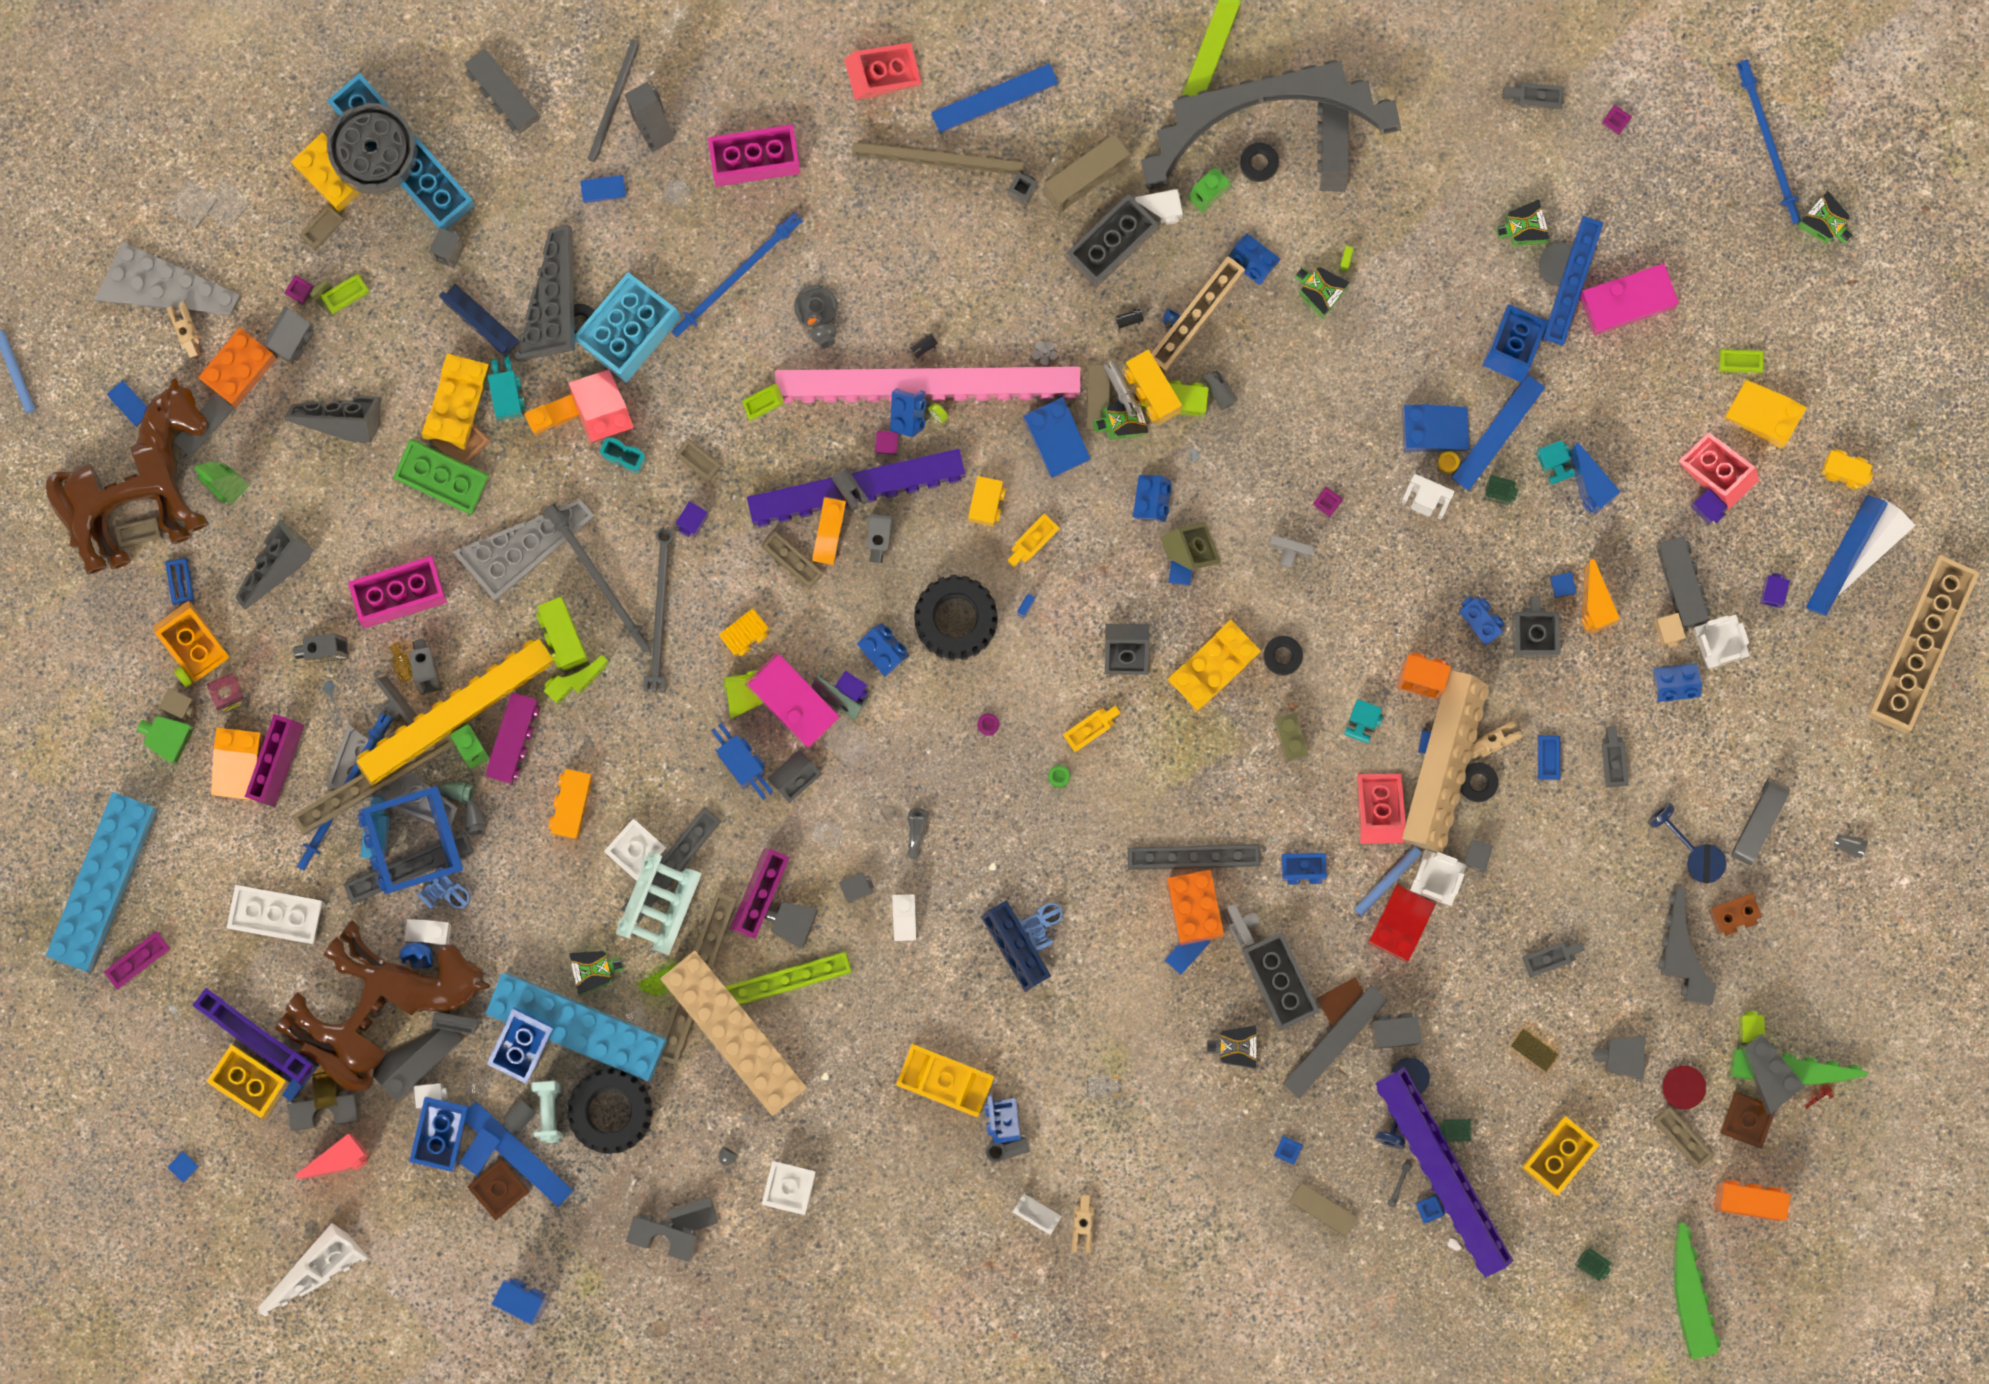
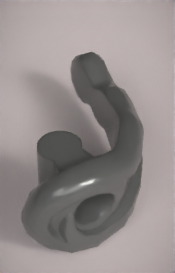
M913 808L908 812L910 842L907 855L912 859L919 857L917 848L920 845V839L924 833L925 823L929 815L927 810L921 808Z

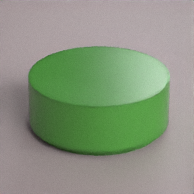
M1054 766L1049 771L1048 780L1052 786L1062 788L1069 783L1070 773L1064 766Z

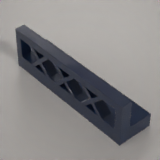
M454 284L447 293L444 291L440 293L441 301L504 357H507L519 344L520 341L458 285Z
M1007 900L991 908L981 916L1024 992L1029 991L1051 977Z

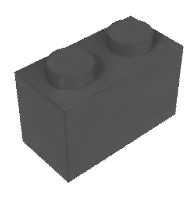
M448 227L446 230L439 228L429 252L434 261L454 269L464 244L457 231Z

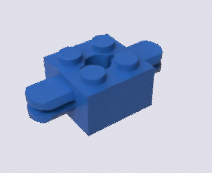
M722 723L718 724L729 741L725 742L715 728L711 730L722 745L715 750L717 755L743 790L752 785L762 800L767 797L756 784L757 780L760 781L770 795L773 793L762 777L765 775L763 771L765 768L764 763L757 754L754 757L750 753L752 748L744 737L741 739L737 735L732 737Z

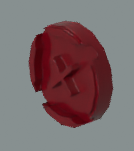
M1677 1066L1670 1069L1663 1078L1662 1094L1671 1106L1677 1109H1691L1698 1106L1704 1099L1706 1082L1703 1075L1697 1069L1690 1066Z

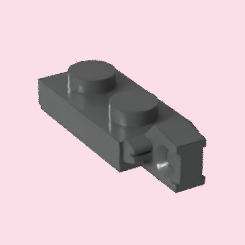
M1521 82L1520 84H1515L1514 88L1504 87L1502 98L1511 99L1513 104L1522 106L1562 109L1564 87Z
M1616 726L1606 727V738H1602L1601 744L1605 787L1628 786L1625 743L1622 737H1617Z
M1569 941L1561 942L1526 955L1522 959L1529 978L1571 963V961L1576 960L1574 954L1585 951L1582 942L1572 946Z

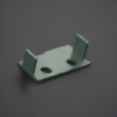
M822 669L819 675L815 677L811 688L823 700L853 720H856L858 714L866 705L868 698L860 706L839 692L837 688L823 680L821 677L825 669Z

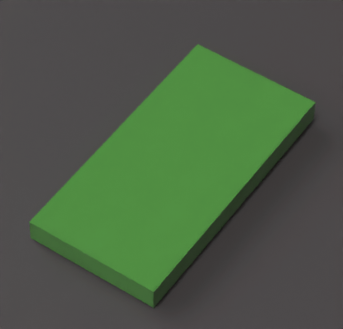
M411 438L393 479L472 515L490 475Z

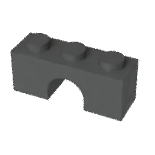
M350 1091L338 1092L336 1097L337 1105L316 1109L315 1100L307 1101L306 1097L293 1099V1103L287 1104L291 1131L316 1128L315 1117L322 1109H329L333 1113L334 1121L337 1125L360 1122L357 1095H351Z
M642 1213L640 1217L633 1216L626 1238L627 1243L648 1249L654 1237L661 1234L667 1237L670 1242L668 1256L692 1262L700 1237L695 1235V1230L687 1227H682V1230L673 1228L674 1223L661 1220L660 1224L652 1221V1216Z

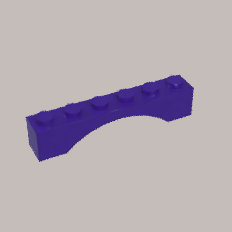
M205 988L192 1006L198 1012L300 1086L304 1084L315 1068L311 1063L259 1028L209 989Z

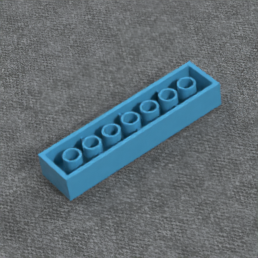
M360 73L327 100L338 116L350 108L365 105V103H378L390 107ZM415 136L417 143L416 163L410 176L400 186L438 229L446 230L447 227L450 228L469 212L475 204L470 196ZM370 141L365 147L370 152L377 150V143Z
M112 791L45 955L46 957L92 973L158 809Z
M508 972L501 973L485 1013L506 1023L512 1009L515 1007L553 1026L549 1041L646 1081L653 1079L669 1039Z

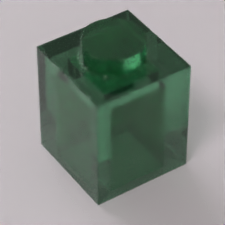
M1490 475L1483 499L1509 506L1511 500L1515 501L1518 488H1515L1516 481Z
M1444 1119L1442 1124L1438 1125L1447 1142L1471 1141V1119Z
M1586 1247L1574 1265L1596 1281H1600L1601 1278L1605 1280L1611 1271V1268H1609L1611 1262L1589 1247Z

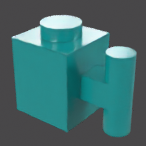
M1562 440L1543 447L1535 453L1543 472L1546 473L1553 470L1555 475L1548 477L1550 485L1575 476L1573 468L1567 470L1563 468V465L1568 464L1571 460L1570 456L1572 454L1567 444L1564 445Z
M1357 699L1348 721L1355 724L1356 728L1354 730L1346 727L1344 735L1369 744L1371 736L1363 732L1365 729L1373 731L1375 726L1380 727L1384 715L1380 714L1382 708Z

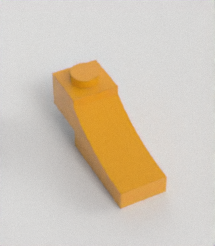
M572 394L554 402L543 404L524 414L535 436L579 417Z
M824 497L812 561L834 565L846 504L845 500Z

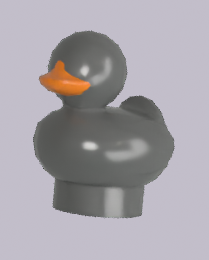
M811 313L807 319L808 325L813 327L810 332L811 339L818 343L821 349L831 347L836 343L834 338L836 327L832 324H822L821 315Z

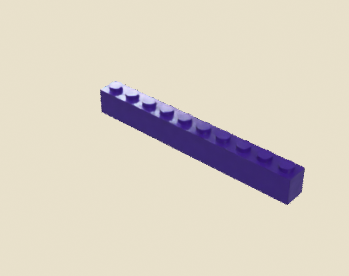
M960 449L851 473L867 496L868 503L877 501V497L893 498L898 496L899 492L915 493L920 491L919 488L928 486V489L940 487V483L949 481V484L961 482L962 478H965ZM832 478L747 497L753 526L758 525V527L771 525L770 522L779 520V523L792 520V517L798 515L801 518L812 516L813 512L822 510L824 497L845 499L832 481ZM852 493V495L854 496L855 500H856L857 502H860L859 499H857V497L855 496V494ZM846 502L845 508H849L850 506Z
M1405 1067L1382 1077L1375 1083L1377 1092L1388 1105L1390 1115L1395 1118L1399 1125L1400 1133L1406 1137L1410 1144L1412 1154L1417 1157L1421 1164L1422 1172L1428 1176L1432 1183L1434 1193L1439 1196L1443 1203L1444 1211L1450 1215L1454 1222V1228L1463 1238L1466 1250L1472 1254L1476 1261L1475 1264L1478 1271L1486 1278L1507 1268L1514 1261Z

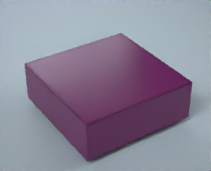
M1614 105L1601 124L1617 135H1620L1632 116Z
M295 275L284 294L304 305L314 286Z
M877 430L875 453L896 455L899 433Z
M1325 487L1312 505L1330 518L1343 499Z

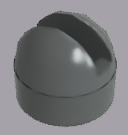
M722 1147L718 1154V1159L722 1165L727 1166L731 1165L738 1155L732 1150Z

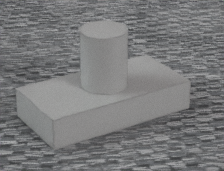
M1272 535L1269 547L1283 551L1280 566L1290 569L1293 567L1296 555L1311 559L1314 550L1313 546Z
M1235 904L1221 911L1241 951L1253 945L1255 942L1248 929L1259 924L1257 915L1253 912L1242 918Z

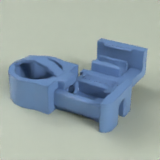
M447 876L429 881L434 883L432 885L428 884L417 894L430 909L436 906L434 903L439 898L443 899L442 896L446 894L444 898L456 909L465 908L471 899L469 892L459 883L455 885ZM456 890L464 891L467 895V900L465 901ZM451 895H453L462 904V906H457L453 904Z
M1055 903L1046 904L1037 910V914L1020 921V918L1018 919L1026 934L1029 933V939L1036 951L1053 944L1051 938H1047L1045 934L1047 929H1044L1043 925L1047 928L1060 922L1062 909ZM1055 906L1057 908L1043 915V912L1047 907ZM1060 912V917L1055 922H1047L1045 920Z

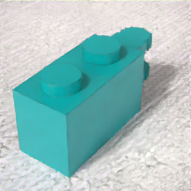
M510 356L505 357L504 363L507 372L499 373L498 361L492 359L491 363L494 374L488 375V381L497 421L523 417L522 410H526L524 397L519 396L518 389H522L520 376H516L512 370Z

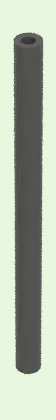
M631 40L588 155L587 159L589 161L595 162L639 45V42L636 40Z

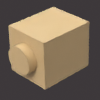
M1679 613L1658 618L1654 621L1661 646L1668 645V648L1680 646L1681 641L1686 638Z

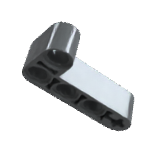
M1768 777L1761 790V797L1731 853L1732 857L1750 866L1753 864L1790 793L1789 786Z

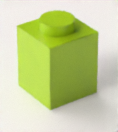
M1758 1011L1745 1012V1016L1739 1017L1740 1043H1749L1760 1034L1765 1036L1764 1015H1758Z

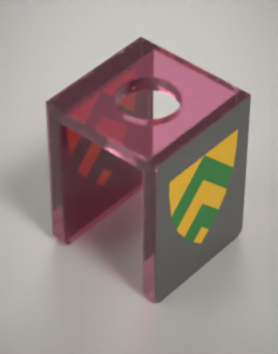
M233 673L206 684L217 711L222 715L249 704L248 700L242 696L237 684L240 681L239 678ZM229 686L231 688V695L227 698L220 697L219 690Z

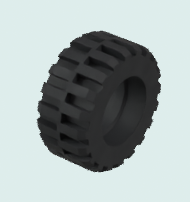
M950 575L947 578H944V576L938 578V581L935 583L931 582L927 589L922 591L918 602H916L914 622L918 637L927 650L935 653L940 658H948L951 661L961 659L962 661L970 656L975 657L980 654L981 650L986 649L995 635L998 616L994 598L991 597L989 590L984 588L979 581L971 580L970 577L964 575L963 577ZM962 598L968 601L975 609L977 616L976 624L973 630L964 637H948L936 625V611L947 599Z
M602 1069L589 1073L587 1077H583L579 1084L573 1088L572 1095L568 1099L567 1119H569L571 1131L579 1142L596 1152L605 1154L625 1152L635 1147L639 1141H642L646 1132L650 1129L653 1110L648 1090L640 1080L622 1070ZM608 1090L623 1094L631 1107L628 1123L616 1132L599 1130L594 1126L589 1115L592 1100L599 1093Z

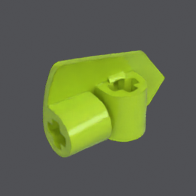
M758 670L747 672L744 675L723 677L730 719L763 704L744 684Z

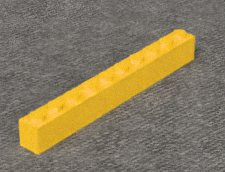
M532 639L522 646L523 649L518 653L512 652L504 658L505 661L500 665L494 664L486 670L487 674L481 678L479 676L474 677L467 683L469 686L463 690L460 688L456 689L449 695L451 698L445 702L441 700L431 707L432 710L427 714L421 713L413 719L414 722L407 727L403 725L394 732L395 735L390 739L385 737L376 744L377 747L372 751L368 749L358 756L359 759L356 763L370 785H375L552 666L554 659L541 640L533 641Z

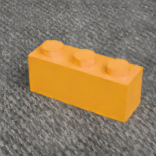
M565 769L564 774H560L558 786L561 787L560 794L555 795L553 807L556 808L555 816L550 817L548 825L552 835L573 840L579 839L593 778L591 774Z

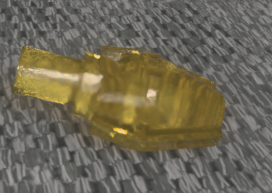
M398 644L390 646L395 673L403 683L411 680L413 674L410 659L406 654L401 653Z

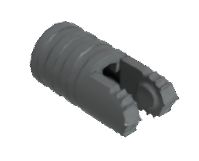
M1218 371L1205 373L1203 378L1206 385L1209 387L1210 393L1221 410L1227 409L1238 401L1228 383L1221 376V373Z
M848 468L832 478V481L852 510L858 509V503L852 493L855 494L860 503L866 504L869 502Z

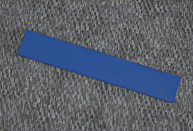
M1049 63L931 112V115L940 134L1056 86L1058 81Z
M1586 216L1581 218L1542 337L1545 341L1564 346L1603 227V222Z
M1527 375L1451 479L1469 492L1546 387Z
M1867 495L1806 606L1809 611L1827 616L1888 503L1885 500Z
M477 1101L469 1107L466 1123L477 1133L485 1126L502 1138L496 1150L559 1207L574 1190Z

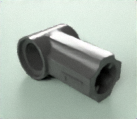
M1025 1133L1020 1134L1021 1140L989 1144L986 1149L987 1158L991 1162H1000L1030 1152ZM993 1146L1000 1147L1002 1150L1001 1157L997 1159L992 1158L989 1154L990 1148Z

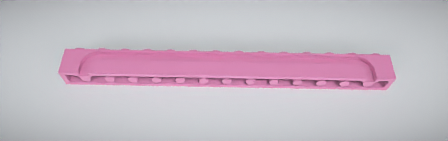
M1080 367L775 370V384L779 386L784 403H793V400H802L803 403H814L815 400L835 403L837 399H845V402L849 403L858 402L859 399H867V402H880V399H889L891 402L892 391L895 389L913 394L922 390L925 391V398H932V401L936 402L945 401V398H954V401H967V398H976L977 401H988L989 398L998 397L999 401L1011 400V397H1019V400L1023 401L1032 400V397H1041V400H1054V397L1074 400L1077 396H1080Z

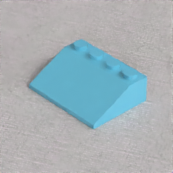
M627 272L575 334V341L612 373L627 383L682 317L675 307Z

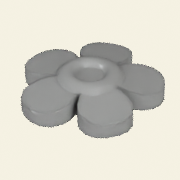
M1049 341L1044 347L1043 342H1037L1035 348L1038 351L1032 353L1033 359H1040V364L1043 366L1049 364V359L1056 360L1057 353L1052 351L1055 347L1054 344Z

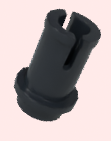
M1134 308L1132 312L1115 316L1118 328L1121 329L1136 323L1140 325V322L1144 321L1141 310Z
M931 333L929 335L925 334V338L910 347L912 352H915L921 348V350L914 354L919 359L920 356L930 349H935L938 342Z

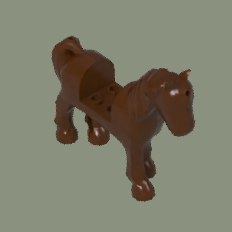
M176 378L172 379L169 389L154 396L151 403L146 407L139 429V438L136 444L130 447L140 473L139 476L136 474L128 476L124 479L125 482L120 484L112 483L103 489L96 471L91 464L76 469L74 472H53L46 481V493L56 516L69 531L70 547H78V554L84 562L87 574H94L104 570L107 565L103 558L107 559L110 568L113 570L131 563L127 552L119 550L112 542L109 534L108 522L110 515L121 505L132 501L156 500L159 506L158 524L161 530L169 534L171 544L182 543L192 537L191 532L201 530L209 525L204 515L193 512L186 505L176 483L178 475L177 460L172 447L173 430L185 431L193 436H203L209 425L205 416L197 409L191 390L180 387ZM177 520L185 522L186 527L181 526ZM91 538L97 543L100 556L95 553Z
M352 920L342 931L340 938H334L324 953L325 957L334 961L338 972L353 975L364 980L363 994L359 1005L350 1019L341 1024L322 1022L309 1010L306 998L297 992L285 1009L287 1012L277 1024L276 1030L286 1034L293 1042L301 1044L299 1054L317 1061L326 1074L340 1086L349 1091H364L371 1087L374 1070L387 1052L360 1033L362 1031L366 1032L373 1022L371 1018L375 1012L379 1013L385 1005L383 1001L385 998L413 1016L416 1011L456 1010L461 1006L467 1005L479 990L490 988V984L483 981L484 973L482 969L467 961L454 945H444L438 950L437 959L440 967L438 978L422 976L402 965L388 963L373 953L363 943L360 935V926ZM343 942L348 943L350 956L354 959H358L364 964H360L353 961L346 954V952L344 951ZM358 1073H366V1075L361 1077Z

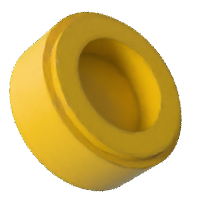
M1452 451L1442 453L1437 461L1440 471L1446 474L1454 473L1460 464L1458 455Z

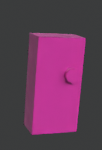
M793 124L707 137L715 187L801 174Z
M1664 263L1583 290L1580 294V300L1594 336L1673 310L1679 304Z
M432 556L348 582L359 622L364 629L448 603L436 562Z
M775 653L744 683L805 747L809 748L839 718L836 712L780 654Z

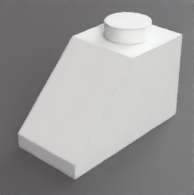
M1178 189L1135 197V201L1152 218L1160 223L1175 224L1179 222V219H1182L1183 213Z
M915 894L892 895L894 941L916 940Z
M407 919L405 942H422L441 946L449 945L451 924L448 922Z

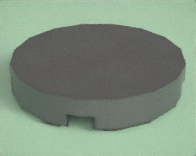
M1559 242L1551 244L1543 250L1539 257L1538 267L1540 275L1551 285H1560L1572 248L1571 245Z
M809 285L802 289L795 299V314L802 324L810 328L813 327L808 325L807 319L811 313L820 314L822 324H830L836 316L837 300L829 289L821 285Z

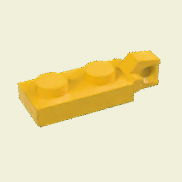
M1044 513L1014 544V547L1011 549L1014 554L1008 559V563L1014 568L1021 560L1025 563L1031 560L1060 530V527Z
M1116 706L1107 712L1104 708L1097 710L1062 736L1074 753H1076L1111 729L1114 725L1112 720L1120 715L1121 712Z

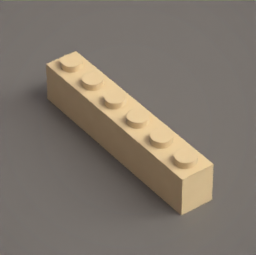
M1229 256L1151 353L1164 375L1244 275L1245 269Z

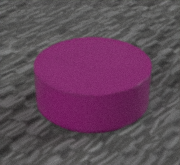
M990 713L982 715L977 723L979 732L985 736L994 735L999 729L998 718Z

